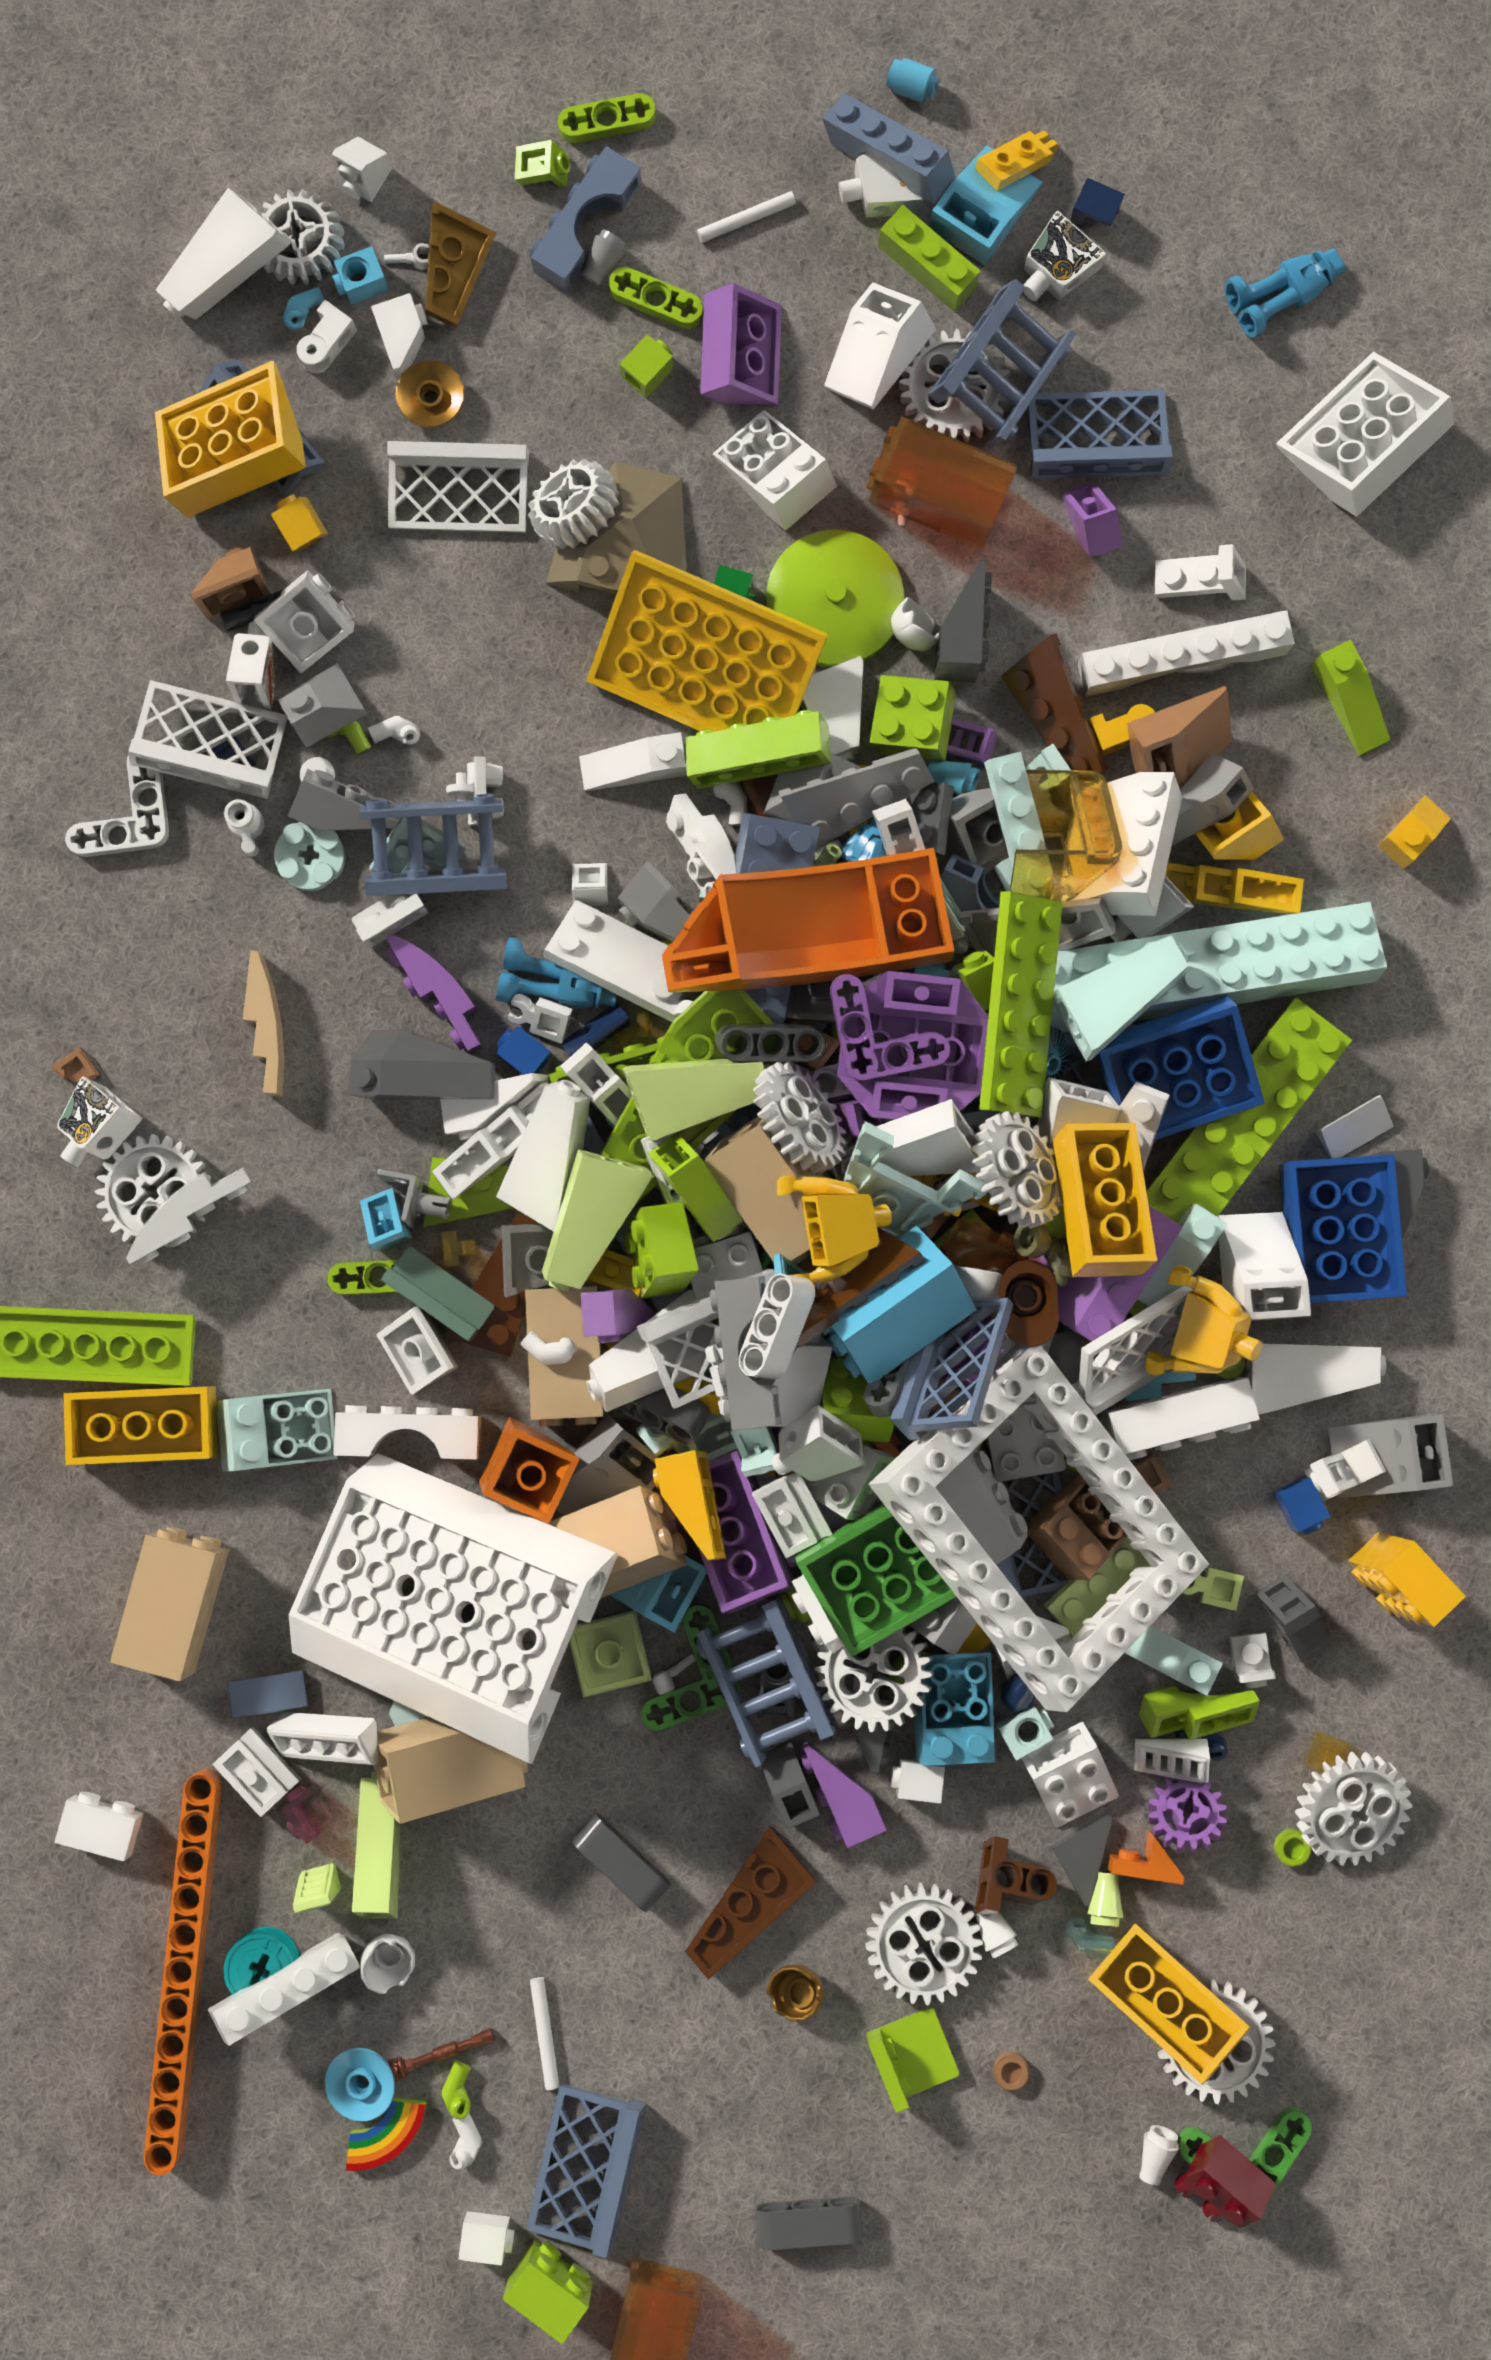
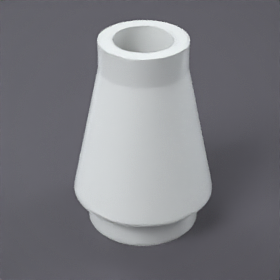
M975 1908L972 1910L977 1924L980 1926L979 1931L985 1951H990L993 1958L1018 1946L1015 1939L1016 1932L1000 1913L984 1916L975 1914Z
M1152 2125L1149 2132L1144 2134L1142 2166L1139 2175L1140 2179L1151 2185H1160L1165 2171L1179 2149L1177 2143L1178 2135L1174 2131L1160 2125Z

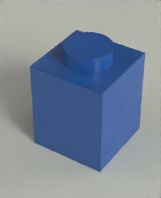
M519 1026L514 1031L508 1029L496 1044L499 1047L496 1052L498 1057L521 1075L539 1074L553 1057L550 1050Z
M1302 1477L1273 1491L1292 1531L1298 1533L1303 1531L1304 1535L1313 1533L1324 1526L1322 1521L1330 1518L1318 1490L1309 1477Z

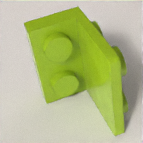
M932 2006L866 2033L868 2045L895 2113L909 2108L907 2097L959 2076L958 2067Z

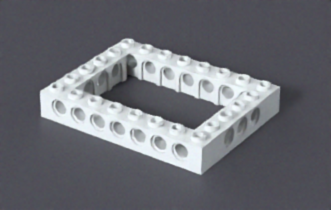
M1016 1344L997 1362L977 1427L924 1431L922 1439H915L869 1483L872 1490L1045 1710L1068 1712L1209 1565L1041 1345L1026 1347ZM968 1400L953 1415H967L971 1401ZM1023 1402H1025L1024 1408L1027 1411H1032L1047 1432L1044 1434L1047 1438L1053 1439L1066 1455L1068 1465L1075 1467L1090 1486L1088 1491L1092 1495L1096 1494L1110 1512L1109 1518L1112 1522H1117L1131 1539L1132 1543L1130 1545L1133 1549L1139 1550L1151 1565V1567H1137L1129 1574L1131 1578L1115 1594H1110L1106 1598L1107 1603L1092 1618H1086L1082 1622L1084 1626L1068 1643H1062L1060 1646L935 1488Z

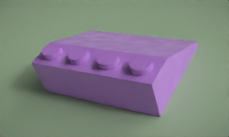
M1149 1206L1157 1262L1143 1275L1069 1277L1067 1285H1057L1058 1322L1089 1342L1094 1341L1123 1322L1182 1229L1181 1225ZM1067 1237L1060 1241L1062 1245L1064 1243L1068 1245ZM1045 1254L1038 1258H1028V1260L1042 1263L1052 1271L1051 1264L1045 1259Z

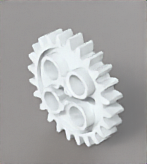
M959 329L955 330L953 338L950 339L944 330L941 331L940 341L938 342L931 336L927 341V348L923 346L901 374L906 379L900 380L899 389L906 391L901 394L900 403L909 404L906 407L905 415L911 416L916 414L913 426L918 427L924 423L926 425L924 435L927 436L935 430L937 431V441L939 442L944 434H949L951 444L955 443L957 435L960 434L966 443L969 442L970 432L972 431L981 438L983 425L992 430L989 425L966 407L957 397L955 399L951 397L945 399L946 405L939 408L929 403V400L932 398L928 394L942 375L934 373L930 367L941 365L945 369L966 340L961 339ZM993 346L987 350L984 348L982 351L985 355L984 360L1008 380L1010 370H1000L1004 366L1005 358L999 357L994 359L997 347ZM967 373L964 378L967 382L966 387L1002 418L1004 411L1001 407H1007L1009 400L979 374L970 375ZM929 384L931 387L926 388L924 385ZM983 385L985 389L983 390L979 386Z
M779 1061L759 1073L760 1076L755 1079L758 1086L753 1088V1092L758 1098L753 1101L762 1109L757 1115L767 1123L763 1129L772 1132L773 1137L771 1141L772 1143L779 1142L781 1154L784 1155L788 1152L792 1164L799 1161L802 1170L805 1171L810 1168L814 1174L818 1171L823 1173L841 1162V1157L846 1155L843 1148L847 1146V1142L842 1138L846 1131L838 1125L843 1120L834 1113V1110L837 1108L836 1105L829 1104L827 1101L828 1092L822 1093L819 1090V1082L812 1083L809 1072L802 1074L798 1065L792 1068L789 1062L781 1064Z
M1009 1111L986 1119L985 1123L979 1125L980 1132L974 1134L978 1144L972 1146V1150L979 1155V1158L972 1161L981 1170V1172L976 1174V1178L984 1180L985 1185L981 1189L982 1192H989L991 1194L989 1204L997 1203L999 1205L998 1214L1002 1216L1008 1213L1009 1223L1018 1222L1019 1228L1028 1226L1029 1229L1053 1220L1052 1217L1059 1214L1057 1207L1061 1206L1062 1202L1059 1197L1060 1188L1056 1161L1052 1157L1054 1148L1046 1146L1047 1135L1040 1137L1039 1126L1030 1127L1029 1118L1021 1119L1018 1112L1010 1115Z
M151 1134L149 1144L146 1143L143 1137L138 1136L136 1137V1147H133L128 1142H124L123 1148L125 1153L122 1155L115 1151L112 1154L116 1160L114 1164L103 1162L102 1165L109 1173L107 1176H97L99 1181L105 1183V1188L95 1190V1194L105 1196V1201L100 1202L96 1206L99 1209H108L109 1211L102 1218L103 1222L115 1221L111 1232L118 1234L124 1230L122 1241L127 1243L135 1236L137 1237L147 1222L149 1210L155 1207L159 1208L172 1195L174 1185L181 1182L185 1185L201 1175L199 1172L206 1164L202 1161L193 1163L197 1155L196 1151L190 1150L183 1154L186 1147L185 1143L179 1141L172 1148L173 1139L166 1136L160 1144L158 1136ZM159 1158L162 1165L161 1171L155 1176H150L147 1172V1165L152 1159ZM173 1169H176V1170H177L176 1175H175L174 1177H172V1178H169L167 1181H165V1180L168 1178V1176L170 1175V1172H171ZM133 1183L136 1187V1195L131 1201L126 1202L123 1199L122 1190L127 1184ZM150 1185L158 1187L157 1193L159 1197L157 1199L149 1197L151 1195V1191L148 1189ZM143 1203L138 1209L137 1214L132 1215V1209ZM194 1213L189 1215L192 1222L194 1219L203 1222L206 1220L204 1216L197 1218ZM195 1226L194 1229L189 1232L196 1233L197 1230ZM167 1243L166 1245H164L165 1247H168V1248L171 1247L170 1243Z
M907 1626L870 1646V1654L867 1658H861L858 1655L851 1657L846 1647L835 1653L831 1650L829 1652H818L817 1656L826 1662L825 1665L816 1667L815 1671L825 1674V1679L816 1684L819 1687L828 1688V1692L822 1697L823 1701L830 1699L835 1701L830 1712L834 1713L842 1709L844 1714L841 1722L845 1723L853 1717L855 1718V1729L858 1730L866 1721L868 1722L870 1732L876 1731L878 1722L881 1723L885 1731L890 1730L891 1719L898 1726L905 1724L903 1712L911 1718L916 1716L917 1713L912 1704L925 1705L926 1701L919 1694L920 1692H930L932 1688L923 1681L925 1678L934 1676V1672L924 1669V1664L932 1661V1657L921 1656L920 1653L925 1649L927 1643L916 1645L914 1642L919 1632L915 1630L907 1634L905 1632ZM892 1650H898L904 1655L905 1664L901 1670L893 1668L889 1663V1654ZM848 1659L864 1667H870L877 1663V1670L879 1672L903 1677L905 1683L900 1684L885 1676L872 1680L871 1672L846 1666L844 1661ZM854 1674L858 1677L860 1689L857 1693H851L846 1689L844 1684L846 1675ZM882 1685H887L894 1691L895 1698L891 1705L885 1704L879 1699L878 1692Z
M1350 1752L1347 1762H1344L1337 1755L1335 1758L1336 1765L1333 1767L1323 1762L1325 1772L1321 1775L1313 1771L1311 1775L1316 1781L1313 1784L1303 1783L1302 1785L1308 1794L1297 1796V1800L1303 1806L1295 1810V1814L1301 1820L1296 1825L1303 1833L1302 1838L1317 1856L1322 1854L1327 1862H1331L1335 1858L1342 1866L1347 1858L1350 1859L1354 1866L1357 1865L1360 1856H1364L1368 1862H1371L1372 1852L1375 1850L1383 1856L1385 1854L1383 1848L1385 1843L1392 1846L1396 1845L1392 1838L1393 1834L1405 1833L1399 1826L1400 1822L1410 1821L1409 1816L1404 1812V1810L1412 1808V1804L1406 1798L1411 1794V1791L1404 1785L1406 1780L1390 1762L1386 1763L1379 1755L1373 1759L1367 1752H1364L1360 1759L1354 1752Z
M919 1883L917 1893L912 1894L910 1888L905 1885L904 1897L900 1898L895 1892H891L893 1904L890 1906L881 1901L879 1904L884 1914L872 1913L871 1915L872 1920L878 1926L869 1927L866 1930L867 1935L875 1938V1940L865 1943L866 1950L876 1952L868 1958L869 1965H880L874 1972L875 1978L887 1977L883 1984L886 1991L896 1985V1997L898 1999L905 1992H908L911 2004L916 2002L918 1995H923L925 2004L929 2005L931 1995L936 1994L939 2001L943 2003L944 1991L948 1990L956 1997L958 1994L955 1984L959 1982L967 1987L969 1983L965 1973H977L976 1967L971 1963V1960H982V1955L977 1950H974L973 1947L983 1945V1940L981 1937L972 1936V1934L979 1931L980 1926L977 1922L968 1923L974 1916L972 1909L961 1912L965 1902L960 1897L952 1903V1891L950 1889L940 1896L937 1884L932 1886L930 1893H925L923 1884ZM928 1910L939 1914L938 1921L932 1926H925L920 1923L921 1915ZM907 1916L913 1919L924 1940L929 1941L933 1954L943 1967L942 1971L936 1970L924 1948L919 1947L916 1935L905 1921ZM898 1930L905 1931L909 1935L907 1942L901 1946H895L889 1941L891 1934ZM946 1942H954L958 1945L957 1953L951 1957H945L939 1953L940 1947ZM918 1961L926 1963L928 1970L923 1976L915 1977L909 1973L910 1966Z
M1212 1979L1210 1991L1251 2027L1242 2039V2041L1250 2044L1249 2053L1242 2058L1235 2057L1230 2053L1228 2058L1234 2069L1228 2071L1224 2063H1222L1217 2072L1204 2085H1201L1164 2049L1157 2053L1159 2059H1170L1163 2067L1165 2073L1177 2072L1172 2080L1173 2084L1177 2086L1184 2081L1186 2082V2095L1189 2096L1196 2088L1198 2089L1201 2102L1205 2100L1208 2093H1211L1215 2104H1219L1221 2094L1226 2093L1229 2101L1233 2103L1234 2091L1238 2090L1246 2098L1248 2094L1245 2085L1250 2083L1256 2088L1260 2087L1255 2077L1257 2073L1268 2076L1269 2073L1262 2063L1274 2062L1273 2056L1265 2051L1266 2048L1275 2047V2041L1265 2037L1266 2034L1273 2031V2027L1271 2024L1260 2023L1267 2017V2013L1265 2010L1254 2012L1258 2001L1254 1997L1245 2002V1989L1241 1988L1234 1995L1232 1994L1230 1982L1225 1984L1223 1990H1218L1216 1981Z

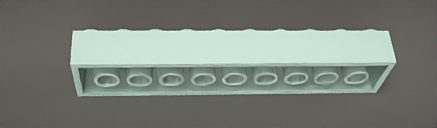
M1366 902L1058 951L1054 995L1057 988L1172 935L1176 944H1181L1188 955L1189 966L1183 977L1135 1021L1166 1016L1228 995L1236 1004L1372 983L1376 982L1387 968V963L1371 903ZM1053 1003L1051 1026L1060 1029L1062 1032H1069Z

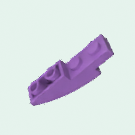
M393 934L385 937L390 945L385 951L395 968L402 965L408 976L402 980L411 996L414 998L419 995L424 1002L435 996L437 997V1000L432 1002L442 1021L449 1018L455 1030L449 1033L459 1050L466 1048L472 1055L483 1049L466 1019L478 1012V1010L453 976L435 959L410 942Z

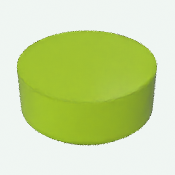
M1286 1829L1278 1834L1274 1842V1851L1277 1858L1290 1867L1302 1866L1309 1860L1312 1853V1848L1302 1838L1303 1833L1299 1830Z

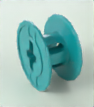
M258 1927L243 1934L227 1953L223 1966L224 1981L231 1995L285 1968L300 1957V1950L292 1937L283 1930L274 1927ZM266 1954L270 1957L265 1967L266 1971L261 1978H258L255 1975L260 1966L259 1961Z

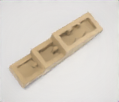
M251 950L243 1020L248 1024L256 1025L253 1057L266 1061L263 1093L268 1096L283 1097L285 1060L282 1023L276 992L264 956L258 951Z

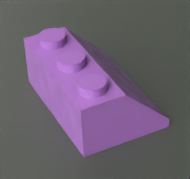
M735 283L704 294L701 395L722 404L778 405L781 304Z

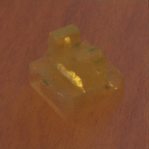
M446 1231L439 1234L443 1269L457 1268L460 1266L459 1257L476 1254L475 1240L457 1241L456 1231Z
M1315 1730L1303 1764L1325 1772L1322 1763L1326 1762L1331 1767L1335 1766L1337 1755L1346 1762L1351 1743Z

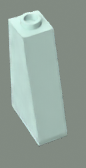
M1172 935L1057 988L1053 997V1003L1086 1062L1100 1053L1183 977L1189 966L1188 955L1181 944H1176Z

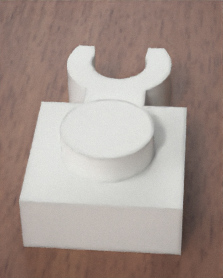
M515 994L511 1005L520 1008L522 1011L512 1008L507 1019L516 1024L527 1022L531 1024L530 1033L562 1044L567 1034L573 1009L541 997L536 1004H533L527 996Z

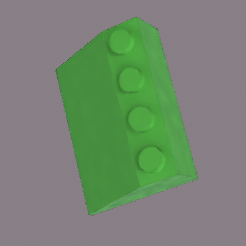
M884 1504L834 1531L833 1535L826 1536L816 1544L795 1554L799 1569L851 1657L957 1597Z

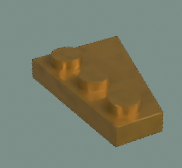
M433 201L431 209L425 314L456 329L497 232Z

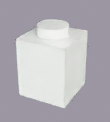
M900 1757L899 1766L892 1767L890 1787L896 1788V1794L899 1799L941 1803L945 1766H923L914 1758Z
M467 2211L463 2222L458 2260L502 2266L505 2253H512L515 2230L508 2229L510 2217Z

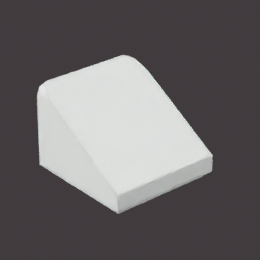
M607 863L572 864L573 904L575 900H578L588 906L608 905Z

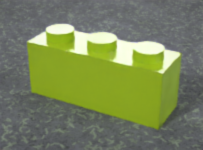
M904 205L880 229L878 247L953 312H956L976 290L981 271Z

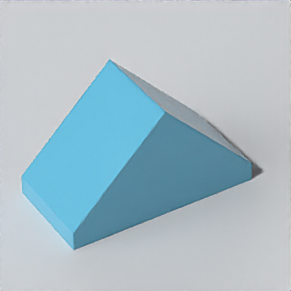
M393 1188L360 1200L367 1237L372 1250L382 1251L413 1238L410 1229L401 1222L402 1209Z

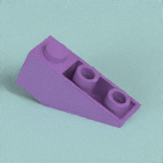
M630 1289L581 1293L584 1337L598 1336V1343L623 1340L635 1331L637 1326L647 1322L657 1314L639 1297L637 1298V1295Z
M809 1741L803 1742L805 1752L800 1754V1758L807 1774L809 1775L814 1772L820 1785L815 1787L814 1790L822 1808L828 1805L834 1819L828 1822L836 1840L843 1839L847 1848L887 1831L871 1791Z

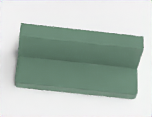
M407 1247L395 1266L388 1268L380 1279L467 1341L474 1339L495 1309L494 1304L413 1247Z

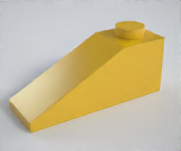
M693 1450L656 1458L653 1479L657 1489H660L661 1496L707 1560L726 1559L707 1451Z

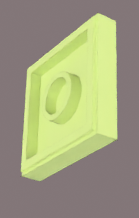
M635 1610L592 1620L590 1623L576 1624L569 1643L583 1698L652 1681Z

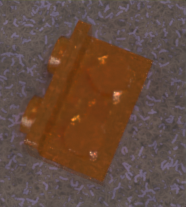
M958 1218L939 1249L956 1266L997 1272L1002 1274V1276L1013 1260L1020 1262L1028 1258L1016 1251L1013 1234L1006 1231L999 1234L992 1231L988 1225L979 1220L969 1222L962 1218Z

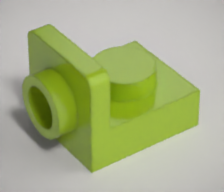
M548 140L516 147L514 180L521 186L549 180L553 181L560 188L567 186L570 160L568 154L555 142Z

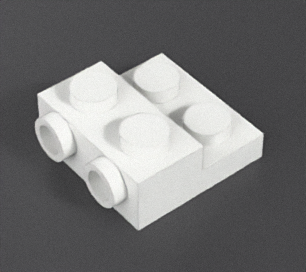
M309 570L286 587L276 600L254 617V622L271 638V641L300 673L304 672L354 631L355 625L352 621L355 615L351 608L343 600L337 603L329 594L332 589L326 579L319 573L313 576Z

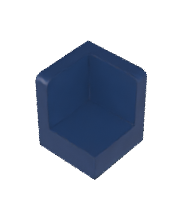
M1087 178L1073 208L1070 222L1082 228L1086 217L1106 226H1111L1121 208L1125 194Z

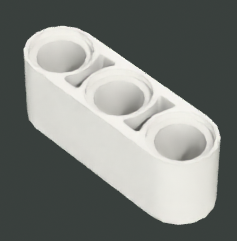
M782 1273L775 1274L770 1278L740 1351L739 1367L745 1375L766 1379H778L784 1375L814 1302L815 1287L809 1279Z

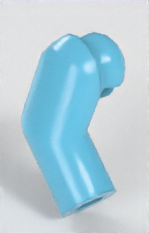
M319 286L290 297L283 315V321L287 328L290 330L301 329L305 324L309 310L322 304L324 298Z

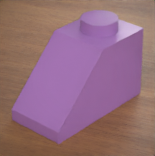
M1094 481L1061 492L1078 542L1089 557L1103 556L1110 553L1113 549L1122 547L1117 509Z

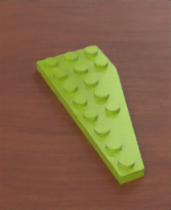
M744 990L704 991L673 1020L649 1064L729 1059L719 1052L715 1044V1037L720 1028L728 1024L774 1023ZM740 1034L731 1035L726 1043L727 1050H737L742 1044V1036ZM769 1034L764 1038L762 1042L764 1051H771L776 1047L778 1041L776 1034ZM762 1061L763 1065L768 1063L769 1066H771L772 1064L774 1065V1064H776L777 1062H779V1061ZM631 1096L599 1155L646 1167L652 1173L651 1180L636 1202L637 1204L657 1183L640 1139L647 1136ZM736 1110L688 1127L677 1133L694 1150Z

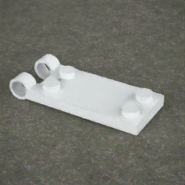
M575 900L544 949L543 958L671 1022L693 1002L690 1000L679 1001L684 992L668 993L662 961V954L668 945L578 900Z

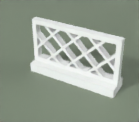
M387 441V455L389 457V529L526 533L529 450L526 445ZM397 466L412 467L420 475L407 490L397 482ZM418 467L429 468L424 473H422V471ZM437 468H447L454 478L439 491L427 477ZM452 468H464V469H462V470L457 474ZM471 469H481L489 479L474 492L462 478ZM487 469L498 470L492 475ZM505 470H520V483L510 493L496 480ZM425 480L437 495L422 508L410 494ZM460 482L471 496L456 509L444 495ZM494 483L506 497L491 510L479 496ZM397 487H398V488L400 489V491L403 493V494H401L398 498H397ZM518 492L519 503L513 498ZM406 498L420 511L410 521H396L397 507ZM440 499L454 511L445 522H435L427 514ZM476 499L488 514L479 523H469L461 513ZM511 501L519 509V524H504L495 514ZM425 516L430 522L418 521ZM459 517L464 523H453V521ZM493 517L498 524H489L487 522Z
M150 680L135 736L131 740L129 747V761L134 766L268 799L288 718L284 714ZM155 693L171 696L176 705L159 713L153 704ZM194 703H200L207 707L210 714L193 722L185 708ZM151 711L154 717L148 719ZM180 711L189 725L172 734L164 719ZM230 711L239 713L245 723L228 731L220 717ZM215 720L223 735L207 743L198 728ZM264 720L277 723L276 734L264 740L254 727ZM158 722L167 737L158 742L143 739L145 729ZM249 729L258 743L241 751L233 736ZM193 731L202 746L192 751L182 749L177 739ZM228 740L236 755L227 760L217 758L211 748ZM273 743L272 750L270 752L267 746ZM262 749L269 759L267 769L262 770L251 767L245 757Z
M765 1269L749 1277L765 1276V1285H767L770 1278L775 1275L774 1269ZM710 1294L637 1326L641 1339L645 1341L674 1409L715 1391L712 1379L704 1376L709 1363L705 1348L690 1343L696 1327L704 1324L715 1329L716 1326H720L719 1320L717 1325L709 1322L718 1318V1311L714 1312L712 1310ZM715 1330L709 1343V1346L716 1344ZM687 1332L684 1340L676 1337L682 1333ZM669 1339L682 1344L674 1364L662 1359L657 1348L658 1344ZM688 1346L705 1353L698 1373L680 1367ZM665 1365L673 1368L670 1376ZM678 1371L696 1377L691 1392L680 1397L677 1396L673 1386ZM702 1380L709 1382V1384L699 1388Z
M1182 1286L1081 1348L1079 1381L1072 1384V1386L1095 1416L1159 1376L1147 1372L1145 1368L1146 1356L1148 1351H1155L1166 1358L1172 1357L1170 1353L1186 1296L1193 1289Z

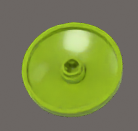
M836 529L814 532L790 545L775 563L770 573L766 590V607L829 634L817 666L827 668L861 656L864 662L878 654L894 636L891 617L898 605L904 600L902 578L890 555L880 545L866 536L852 531Z

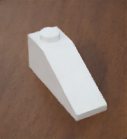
M681 732L646 737L579 756L584 791L687 776Z
M530 1073L494 1081V1099L440 1100L445 1134L459 1135V1140H469L479 1130L487 1128L509 1107L517 1105L541 1083H549V1075Z

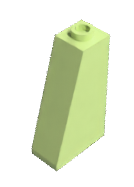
M715 1059L632 1065L622 1069L645 1134L651 1141L754 1103L753 1100L758 1098L753 1092V1088L758 1086L755 1079L760 1076L759 1073L770 1066L768 1063L763 1065L762 1061Z
M578 1149L542 1269V1274L545 1280L549 1281V1286L563 1291H569L570 1287L581 1289L649 1184L652 1173L646 1167Z
M371 1772V1778H361L352 1913L365 1919H398L400 1824L380 1802L375 1772Z

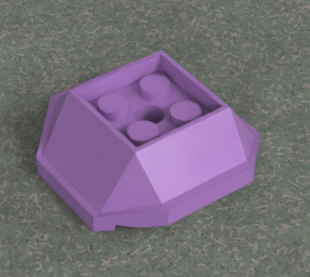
M886 971L864 988L874 1042L926 1032H937L943 1035L950 1045V1054L947 1060L940 1065L867 1080H857L846 1071L840 1047L837 1077L870 1117L896 1120L952 1099L958 1110L961 1111L981 1094L988 1015L961 979ZM851 998L846 1002L847 1008L844 1009V1013L850 1010L861 1011V1003L853 1006ZM859 1017L848 1018L844 1024L845 1034L849 1037L860 1036L864 1031L863 1020ZM868 1039L859 1044L847 1043V1051L855 1048L857 1060L851 1062V1067L857 1068L860 1073L866 1072L865 1066L871 1064V1059L864 1058L861 1046L868 1047ZM930 1039L929 1046L922 1048L921 1054L928 1053L932 1059L937 1058V1051L942 1050V1044H937L934 1039ZM900 1045L891 1047L887 1052L888 1063L892 1066H900L907 1059L904 1047ZM918 1057L914 1058L913 1063L920 1062Z

